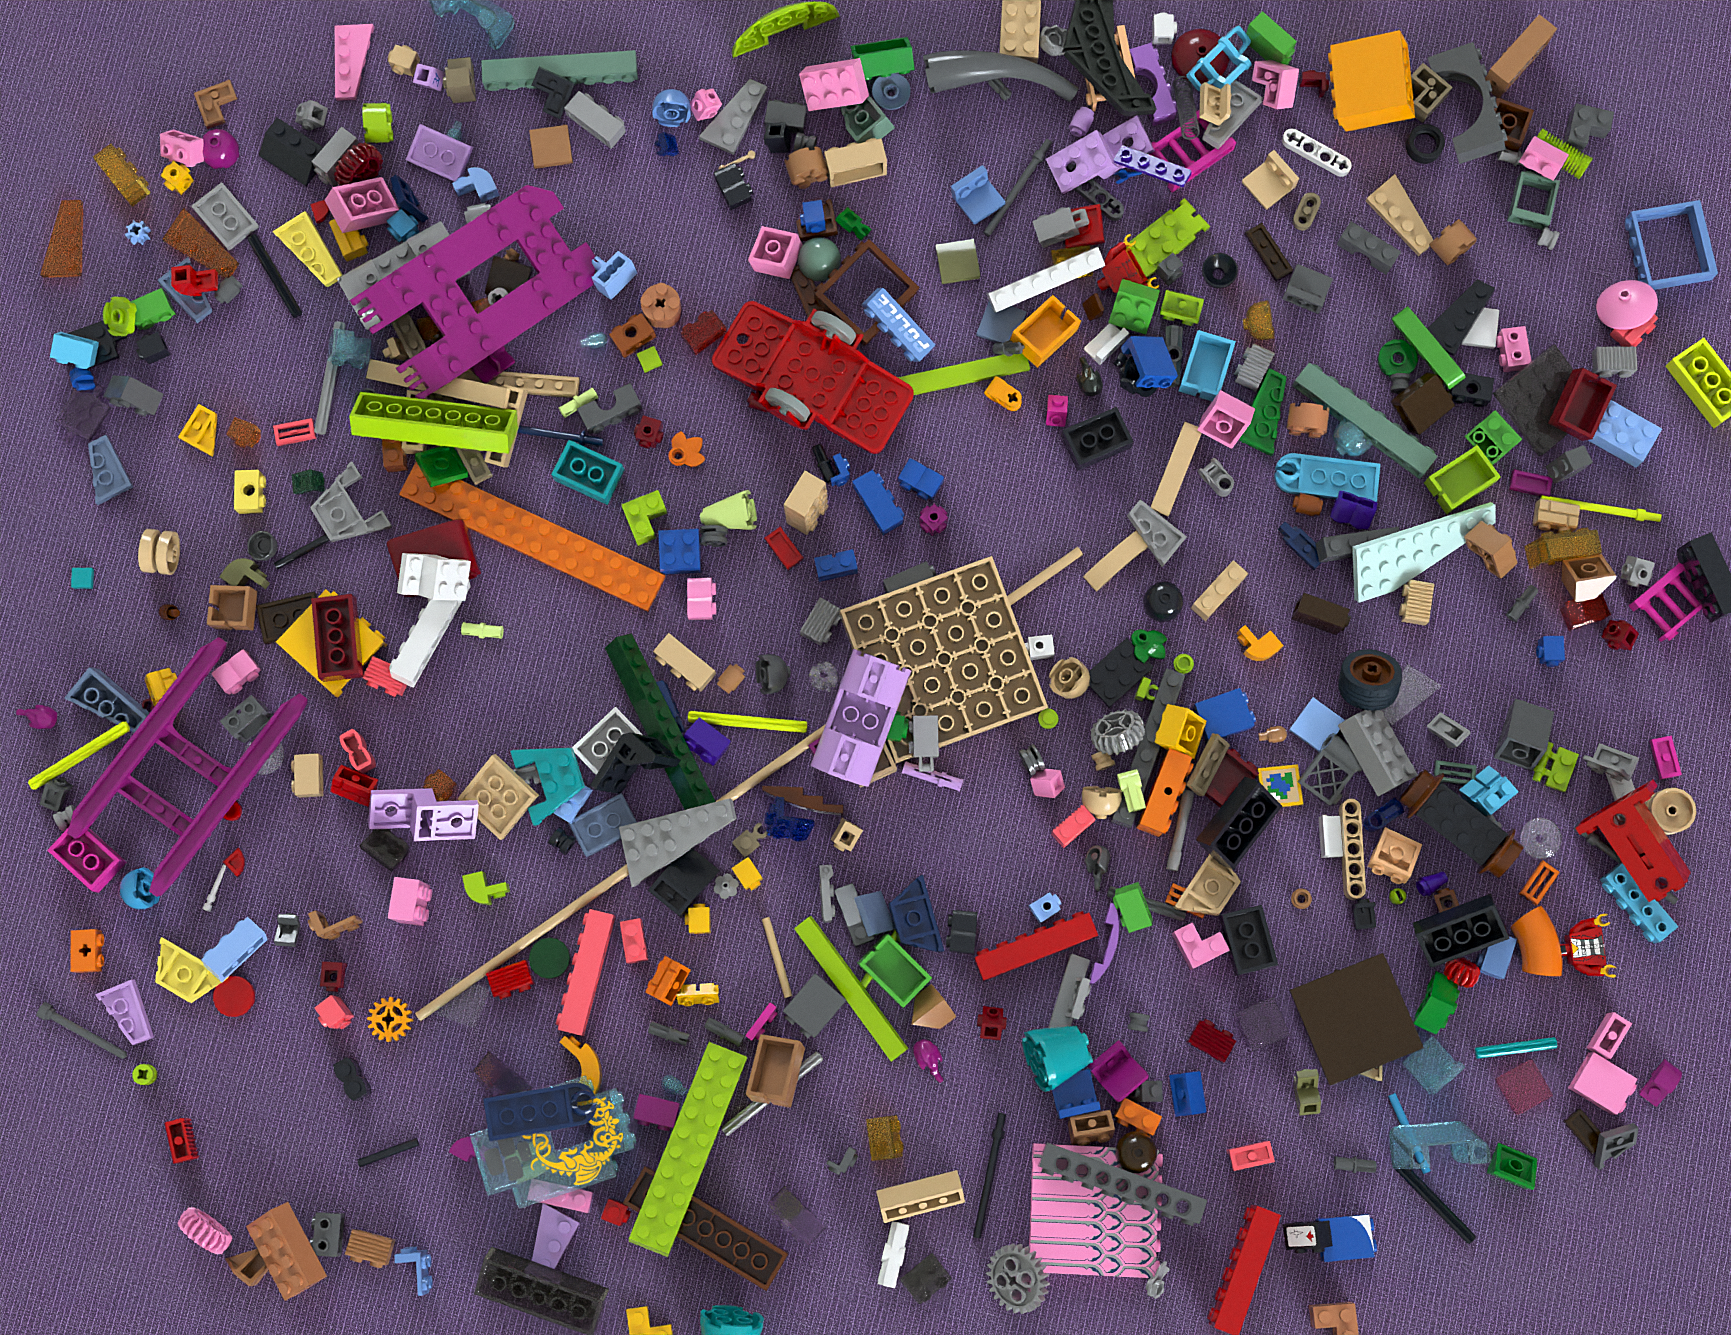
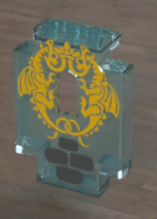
M586 1075L550 1086L582 1083L594 1091L592 1080H587ZM617 1088L595 1094L596 1099L577 1102V1106L597 1102L595 1115L588 1122L593 1127V1136L587 1142L559 1151H555L550 1131L490 1142L487 1129L470 1134L487 1197L512 1189L517 1208L520 1209L617 1177L616 1172H619L616 1160H611V1156L635 1149L634 1144H637L634 1132H630L627 1125L631 1123L628 1112H624L621 1105L624 1104L622 1092H618Z

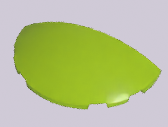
M799 2L777 8L759 18L743 32L733 46L732 56L734 58L768 45L769 36L802 24L803 29L807 30L838 18V10L834 5L827 2Z

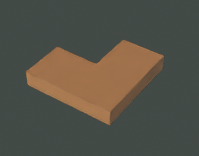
M230 80L194 93L207 129L226 123L220 105L237 100Z

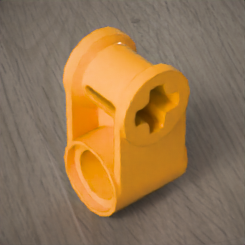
M997 376L994 377L984 391V394L989 399L1009 411H1017L1022 405L1021 393ZM1009 398H1010V399L1016 398V401H1012V402L1010 403V402H1009Z

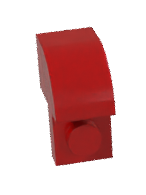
M191 265L171 267V285L181 294L202 296V292L218 290V272L215 269L195 271Z

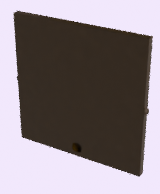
M1384 953L1341 970L1335 969L1331 974L1289 990L1329 1086L1373 1068L1378 1069L1383 1064L1424 1048Z

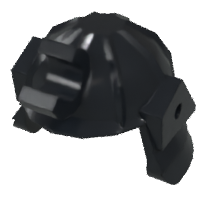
M1123 353L1119 354L1113 364L1120 367L1118 372L1120 387L1133 395L1137 393L1142 397L1151 396L1158 387H1136L1135 382L1139 379L1140 375L1133 356L1127 359Z

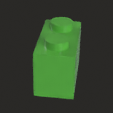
M162 288L131 301V303H135L137 308L135 325L139 330L149 329L153 324L171 319V316L176 315L167 293Z
M1139 882L1116 889L1113 902L1116 909L1120 908L1122 926L1127 927L1129 933L1152 926L1153 918Z

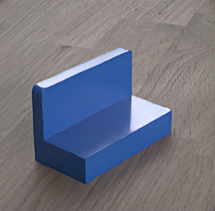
M1201 1072L1169 1075L1175 1117L1206 1113Z

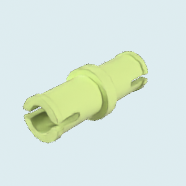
M590 388L579 396L575 395L571 401L558 408L563 417L567 418V416L576 412L577 408L598 399V395L593 388Z
M463 622L461 633L462 635L479 636L482 639L485 637L502 639L504 628L503 626L486 625V623L482 622L480 624Z

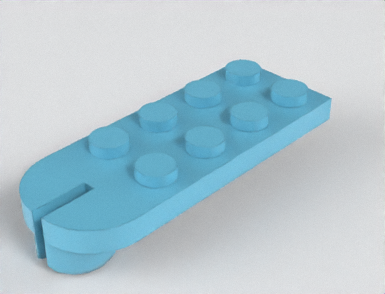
M1290 453L1284 455L1278 461L1275 467L1274 479L1282 491L1290 494L1299 495L1303 493L1315 497L1336 499L1339 491H1346L1358 497L1371 499L1377 503L1381 464ZM1284 472H1292V475H1287Z

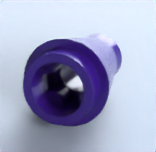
M1441 871L1436 874L1420 877L1419 881L1416 882V887L1422 896H1430L1443 884L1447 883L1448 878Z

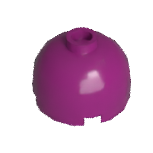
M214 129L203 135V157L208 166L214 169L223 167L226 169L237 161L239 157V144L231 133L223 129Z

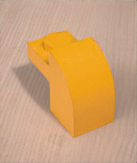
M1246 625L1236 633L1238 641L1244 647H1248L1243 654L1254 661L1267 660L1284 646L1271 630L1259 640Z

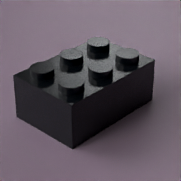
M1117 407L1062 430L1061 438L1077 471L1130 449L1134 442Z
M1262 905L1219 916L1225 941L1230 949L1228 952L1235 976L1278 965Z

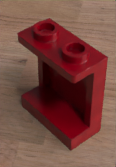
M1233 748L1227 750L1205 793V796L1220 808L1244 777L1254 780L1259 774L1256 771L1257 767L1249 761L1245 762L1242 760L1240 753Z

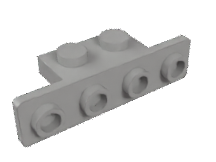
M1070 954L1048 1028L1071 1026L1073 1019L1079 1020V1017L1083 1015L1085 1010L1083 1003L1091 989V985H1089L1090 979L1085 978L1090 962L1089 959Z

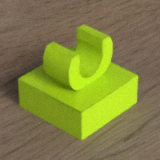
M1143 677L1134 699L1143 701L1146 698L1149 701H1154L1155 697L1149 695V690L1157 691L1158 687L1150 685L1151 680Z

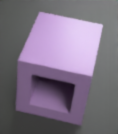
M417 63L413 83L425 88L441 91L445 72Z

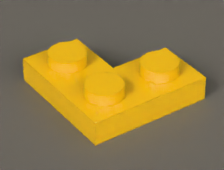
M648 1306L626 1309L630 1335H673L671 1324L650 1326Z

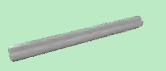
M340 321L334 323L314 432L319 435L326 434L346 327V324Z
M815 1052L802 1062L798 1080L823 1061V1057L819 1052ZM753 1101L721 1127L722 1131L726 1136H729L768 1104Z

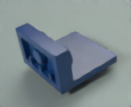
M1089 1069L1077 1072L1052 1090L1058 1119L1101 1110Z

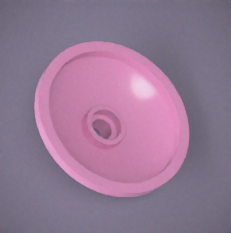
M1636 280L1621 281L1609 286L1601 293L1596 304L1597 315L1602 323L1608 327L1619 330L1636 328L1653 317L1657 310L1658 299L1654 289L1644 282Z

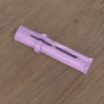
M905 761L902 774L914 776L938 784V787L942 788V786L959 792L964 780L946 775L947 772L944 771L942 773L934 770L933 772H919L918 765Z

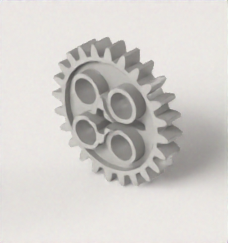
M1014 1243L1001 1247V1249L995 1251L994 1256L990 1257L992 1262L987 1264L991 1271L986 1272V1274L991 1279L987 1283L993 1286L989 1291H995L996 1293L994 1300L1001 1299L1000 1306L1006 1304L1007 1311L1013 1309V1313L1020 1311L1023 1314L1035 1310V1308L1041 1306V1302L1046 1300L1043 1295L1049 1292L1044 1288L1050 1285L1048 1281H1045L1049 1274L1043 1272L1046 1265H1040L1042 1258H1035L1036 1251L1029 1253V1246L1023 1248L1022 1244L1015 1245Z

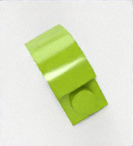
M483 871L462 876L466 893L479 904L492 905L491 896L494 899L506 896L505 893L510 892L509 884L506 882L488 886L486 874Z

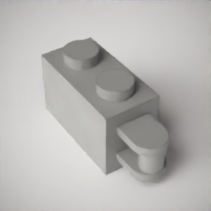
M1069 207L1059 208L1055 213L1041 215L1037 220L1033 221L1039 243L1043 248L1079 235L1078 228L1089 224L1085 209L1072 212Z
M938 715L913 716L912 721H908V732L912 733V741H909V754L913 753V758H918L919 772H933V758L939 757ZM922 758H929V763H922Z

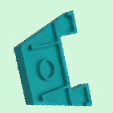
M573 748L510 751L515 768L519 769L535 763L546 801L528 808L534 826L542 823L543 819L554 813L555 809L566 803L585 787Z

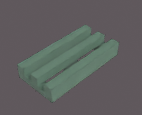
M1435 761L1434 776L1444 773L1445 775L1471 778V780L1476 779V765ZM1440 766L1471 770V773L1442 770ZM1443 777L1441 782L1466 785L1469 780Z

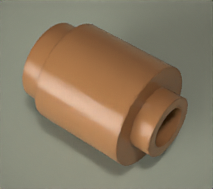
M730 664L718 678L717 685L729 694L746 677L743 675L745 670L737 664L734 666Z

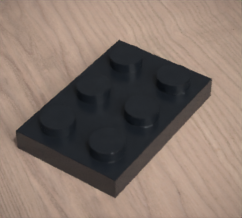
M1127 638L1089 671V687L1108 708L1154 668L1148 660L1142 663L1137 659L1134 654L1135 646Z

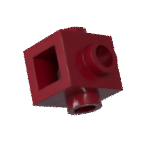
M642 416L640 424H636L634 429V435L639 446L650 449V447L656 448L657 443H661L664 434L662 432V421Z
M1609 620L1603 631L1602 638L1611 649L1618 650L1620 648L1631 651L1639 633L1631 624L1624 620Z
M983 1006L982 1014H978L977 1027H981L980 1038L1001 1040L1002 1029L1006 1030L1007 1017H1003L1004 1008Z

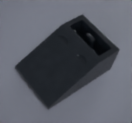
M691 848V850L674 860L648 891L682 918L688 911V908L693 905L720 870Z

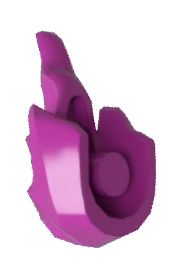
M35 705V709H18L16 711L17 715L26 716L31 721L29 726L35 729H51L57 721V712L44 705Z
M928 1039L919 1040L913 1047L916 1062L922 1070L926 1066L930 1068V1074L938 1082H943V1078L938 1071V1060L942 1062L940 1051Z

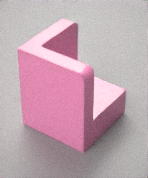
M1045 769L1037 771L1030 778L1035 796L1055 798L1065 788L1061 770Z

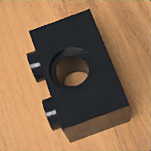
M1464 373L1466 378L1448 391L1452 395L1454 403L1463 404L1466 402L1471 403L1474 407H1484L1491 401L1494 378ZM1466 387L1472 388L1475 394L1468 393Z

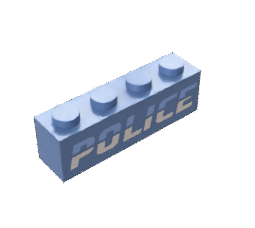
M877 288L861 304L865 308L864 313L869 318H874L877 321V327L882 332L889 334L891 337L890 341L896 347L900 346L904 351L903 355L909 361L920 362L935 346L933 341L884 288Z

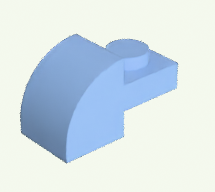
M585 785L576 795L555 809L554 814L571 824L593 790Z

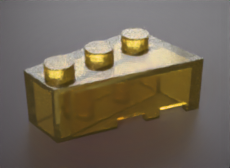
M110 143L94 155L93 158L133 207L151 193L147 189L149 184L142 175L138 177L135 174L138 170L131 161L127 163L124 160L126 155L121 148L118 147L116 149Z
M1581 528L1576 530V532L1563 530L1559 534L1545 532L1541 534L1540 538L1524 546L1529 569L1536 568V566L1542 563H1548L1549 566L1555 565V562L1602 553L1597 529L1589 530V528Z

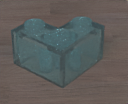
M334 329L329 337L327 361L338 366L351 364L353 368L361 369L367 367L370 360L371 339L354 337V331Z

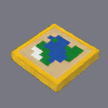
M1298 764L1257 769V772H1259L1257 775L1258 781L1282 807L1303 805L1301 784L1297 782L1300 779Z

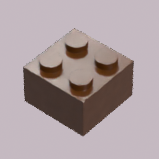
M1497 97L1496 103L1498 108L1494 110L1495 113H1500L1503 124L1499 126L1501 130L1505 129L1508 140L1504 141L1505 147L1508 150L1518 152L1525 138L1534 110Z

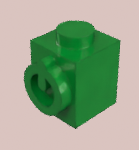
M896 711L886 740L900 742L902 738L907 736L909 719L901 716L899 711Z

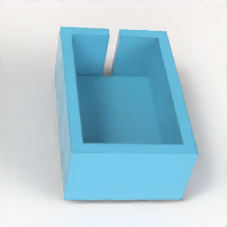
M1198 330L1178 391L1192 396H1196L1199 393V398L1213 401L1222 388L1236 341Z

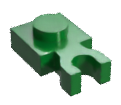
M848 207L835 219L849 233L853 231L861 241L872 230L867 225L862 224L861 221L863 219Z

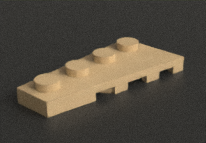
M1394 174L1366 199V202L1420 256L1430 247L1429 244L1433 241V238L1397 176Z

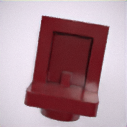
M1307 70L1301 74L1299 87H1319V97H1323L1325 91L1329 89V79H1326V72Z

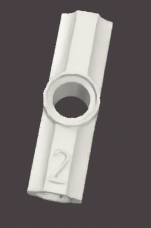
M892 1221L888 1241L885 1243L881 1259L882 1266L878 1277V1284L895 1288L899 1268L902 1266L909 1225Z

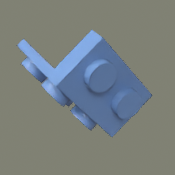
M417 1247L400 1249V1253L394 1255L395 1263L416 1262L418 1296L429 1293V1289L433 1285L432 1276H429L428 1267H431V1255L428 1254L427 1250H417Z

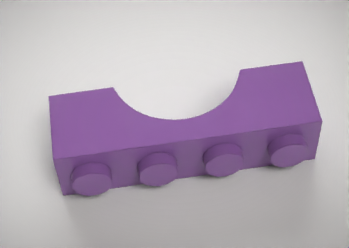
M1152 43L1129 49L1134 74L1148 78L1155 87L1156 94L1152 99L1157 110L1154 114H1148L1152 126L1174 120L1178 111L1177 103L1175 100L1172 101L1170 95L1172 94L1171 87L1164 79L1165 70L1163 66L1159 65L1157 49H1153Z

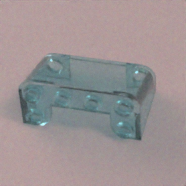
M1461 1121L1398 1125L1393 1127L1389 1133L1393 1169L1431 1168L1428 1146L1450 1144L1452 1158L1458 1163H1491L1490 1149L1487 1143ZM1417 1151H1420L1424 1156V1160L1420 1164L1415 1163L1413 1155Z

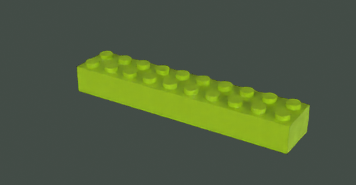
M708 1043L630 1234L629 1242L663 1256H669L746 1064V1056L714 1043Z

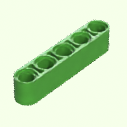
M1408 306L1391 318L1399 331L1433 372L1441 377L1443 384L1449 390L1466 378L1459 366Z

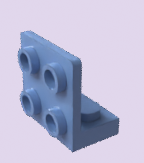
M983 165L951 186L952 198L973 224H977L1005 205V200L989 182L987 170Z

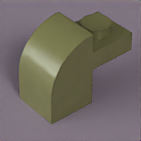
M246 558L232 561L219 576L231 586H245L249 579L264 589L270 584L265 579L267 575L257 569L259 565Z
M1317 1069L1296 1071V1076L1293 1077L1299 1116L1320 1113L1321 1099L1318 1091L1319 1074Z

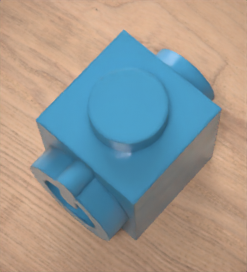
M402 209L387 220L389 225L387 230L397 242H405L420 232L416 226L419 224L412 215L408 216Z

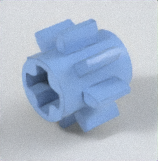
M133 220L132 224L126 226L128 233L125 236L131 239L130 241L133 245L137 242L144 245L146 240H150L148 233L151 232V229L145 227L144 221L137 223Z

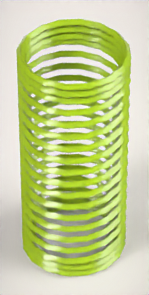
M1544 128L1537 136V138L1569 154L1562 170L1566 167V172L1570 167L1568 173L1571 172V175H1573L1575 172L1574 177L1581 178L1593 159L1591 156L1584 155V152L1581 154V151L1578 152V149L1575 150V147L1572 148V145L1569 146V143L1566 145V142L1563 143V140L1560 141V138L1557 139V136L1554 137V135L1551 136V133L1548 134V131Z

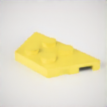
M161 937L159 943L161 944L160 956H158V971L156 972L155 980L157 984L192 1003L222 983L205 968L201 959Z

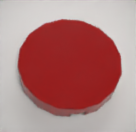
M230 976L216 986L213 993V1001L221 1014L228 1017H239L246 1014L251 1006H253L256 993L253 985L245 978Z

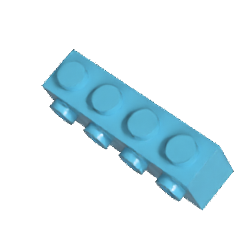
M1623 863L1616 865L1600 879L1604 890L1616 898V904L1622 910L1625 909L1628 912L1631 922L1636 926L1639 925L1644 931V937L1649 942H1661L1678 928V925L1655 899L1648 902Z

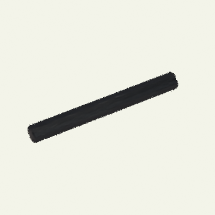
M256 234L247 238L249 244L293 318L302 315L300 307Z
M1404 1162L1396 1165L1395 1170L1466 1243L1470 1244L1475 1240L1476 1235Z

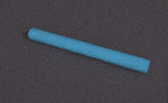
M1396 1093L1389 1095L1388 1098L1422 1173L1430 1172L1429 1165Z

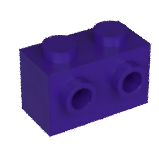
M700 717L684 734V739L690 751H694L704 762L710 763L712 766L727 751L731 743L728 738Z

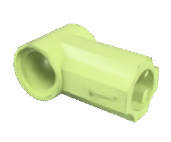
M1135 769L1117 774L1128 812L1145 809L1146 806L1141 791L1142 785L1138 770Z

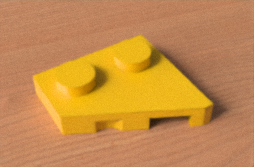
M198 404L178 438L213 457L217 414Z

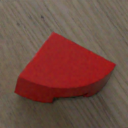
M325 200L310 204L316 223L323 222L330 210Z
M237 848L223 861L237 877L242 873L245 865L244 854L240 848Z

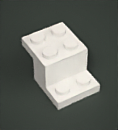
M402 553L397 593L420 595L433 600L465 601L471 561L448 559L432 554Z

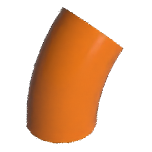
M1539 906L1522 916L1510 927L1520 948L1522 971L1543 976H1562L1563 963L1559 938L1549 915L1543 906Z

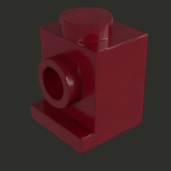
M322 961L320 986L326 987V991L338 992V988H344L347 964ZM336 973L337 980L332 981L331 976Z

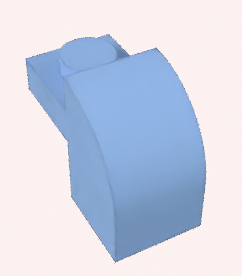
M468 168L470 176L460 177L456 182L452 183L458 197L474 190L477 191L482 203L500 196L491 175L482 168Z

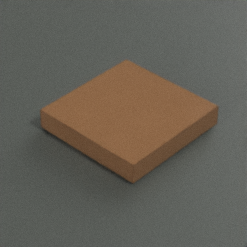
M568 125L529 130L535 169L573 163Z

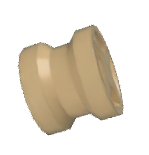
M1100 751L1091 755L1092 760L1096 762V771L1115 765V761L1111 759L1108 753L1102 754Z

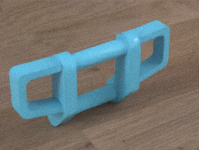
M1240 26L1232 28L1187 73L1189 81L1200 91L1201 84L1194 76V73L1200 68L1209 80L1206 83L1213 84L1220 89L1226 84L1231 85L1244 70H1248L1252 66L1251 61L1241 55L1251 43L1250 38ZM1234 33H1237L1243 41V45L1238 51L1228 40ZM1222 50L1237 65L1226 79L1219 76L1210 64Z

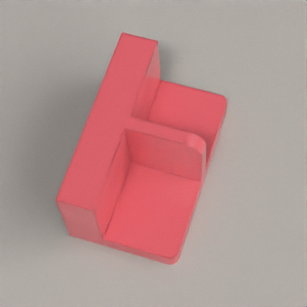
M1270 1141L1226 1150L1230 1156L1233 1171L1275 1162Z

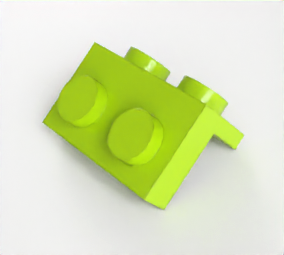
M1166 289L1160 314L1163 315V319L1174 321L1176 318L1182 320L1183 324L1193 326L1194 323L1198 324L1204 299Z

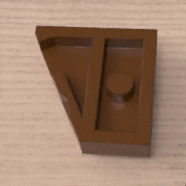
M831 199L826 200V204L823 205L826 230L818 233H806V226H801V219L796 221L801 241H807L816 237L823 238L838 235Z

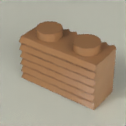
M352 1229L345 1255H349L352 1261L362 1263V1260L370 1261V1266L382 1268V1265L389 1264L395 1239L359 1229Z

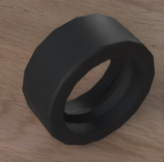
M1422 124L1415 127L1406 141V151L1409 157L1422 164L1434 162L1440 156L1445 146L1443 133L1438 127L1431 124ZM1420 134L1431 136L1436 141L1435 151L1430 154L1418 151L1414 145L1415 138Z

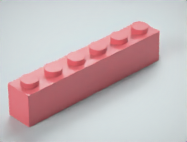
M590 909L589 913L584 915L583 925H585V929L578 937L577 945H580L579 951L573 956L572 965H575L573 973L568 975L567 985H569L567 993H564L561 1002L564 1008L562 1013L558 1014L556 1020L558 1030L581 1036L585 1034L616 917L612 914Z

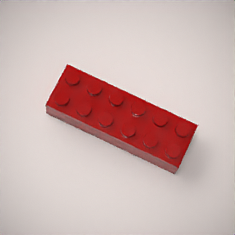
M1251 1204L1250 1208H1246L1243 1219H1245L1244 1226L1239 1228L1236 1239H1238L1236 1248L1232 1247L1229 1255L1231 1260L1229 1268L1225 1267L1222 1274V1279L1224 1280L1222 1288L1218 1287L1215 1294L1216 1305L1214 1308L1211 1307L1207 1317L1210 1320L1209 1325L1232 1335H1239L1281 1217L1280 1214Z

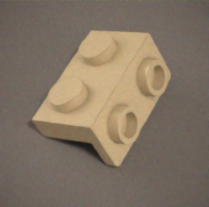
M1204 82L1200 86L1199 118L1218 126L1229 118L1231 114V85L1226 84L1219 89Z

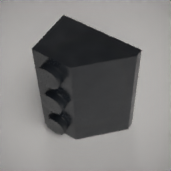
M276 118L265 132L259 156L307 187L316 175L315 167L311 161L324 147L281 119Z

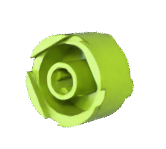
M364 103L362 114L363 128L366 131V134H364L365 142L386 143L394 141L391 124L393 123L391 105L387 103Z

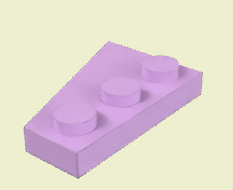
M543 1203L530 1270L549 1280L580 1222Z

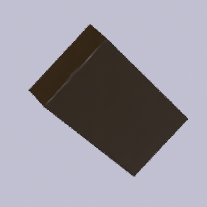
M1578 1108L1563 1122L1590 1154H1594L1597 1150L1599 1133L1601 1132L1582 1109Z

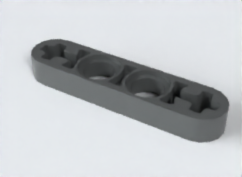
M1070 164L1067 166L1068 172L1076 169V165ZM1093 179L1086 181L1091 185V189L1088 191L1082 190L1080 185L1074 188L1090 204H1100L1102 214L1108 219L1118 221L1122 218L1124 213L1122 203ZM1101 194L1105 196L1106 201L1098 203L1095 197ZM1112 209H1119L1118 213H1111Z

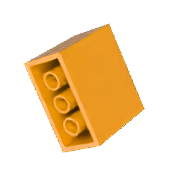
M1400 30L1330 45L1331 53H1328L1330 65L1332 64L1333 70L1330 71V79L1334 83V89L1331 90L1333 101L1336 102L1333 114L1334 118L1338 119L1339 126H1342L1347 132L1415 118L1408 44Z

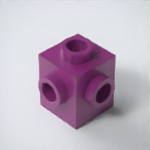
M933 504L931 507L926 506L920 512L919 525L926 533L929 532L934 536L937 532L940 534L947 527L948 514L941 506L937 507ZM934 515L937 519L932 520L930 517Z

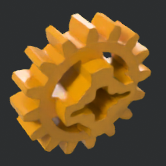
M389 997L388 1002L385 998H381L382 1004L375 1002L376 1009H369L372 1017H367V1020L372 1021L368 1028L375 1029L372 1035L379 1034V1040H383L386 1037L387 1042H391L392 1037L395 1041H398L399 1035L405 1037L406 1033L404 1030H411L408 1022H413V1019L408 1018L412 1011H406L408 1004L404 1003L401 1005L402 999L399 998L394 1002V997ZM385 1007V1011L381 1015H378L379 1012ZM395 1007L400 1009L403 1016H399ZM391 1015V1017H394V1021L389 1023L386 1021V1018ZM378 1023L383 1025L385 1032L379 1028ZM399 1024H402L401 1027L395 1032V1028Z

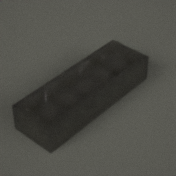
M491 1246L483 1260L474 1294L580 1333L594 1335L600 1322L609 1288Z

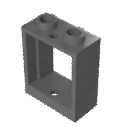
M250 695L220 722L234 738L246 743L265 727L274 714L262 701Z

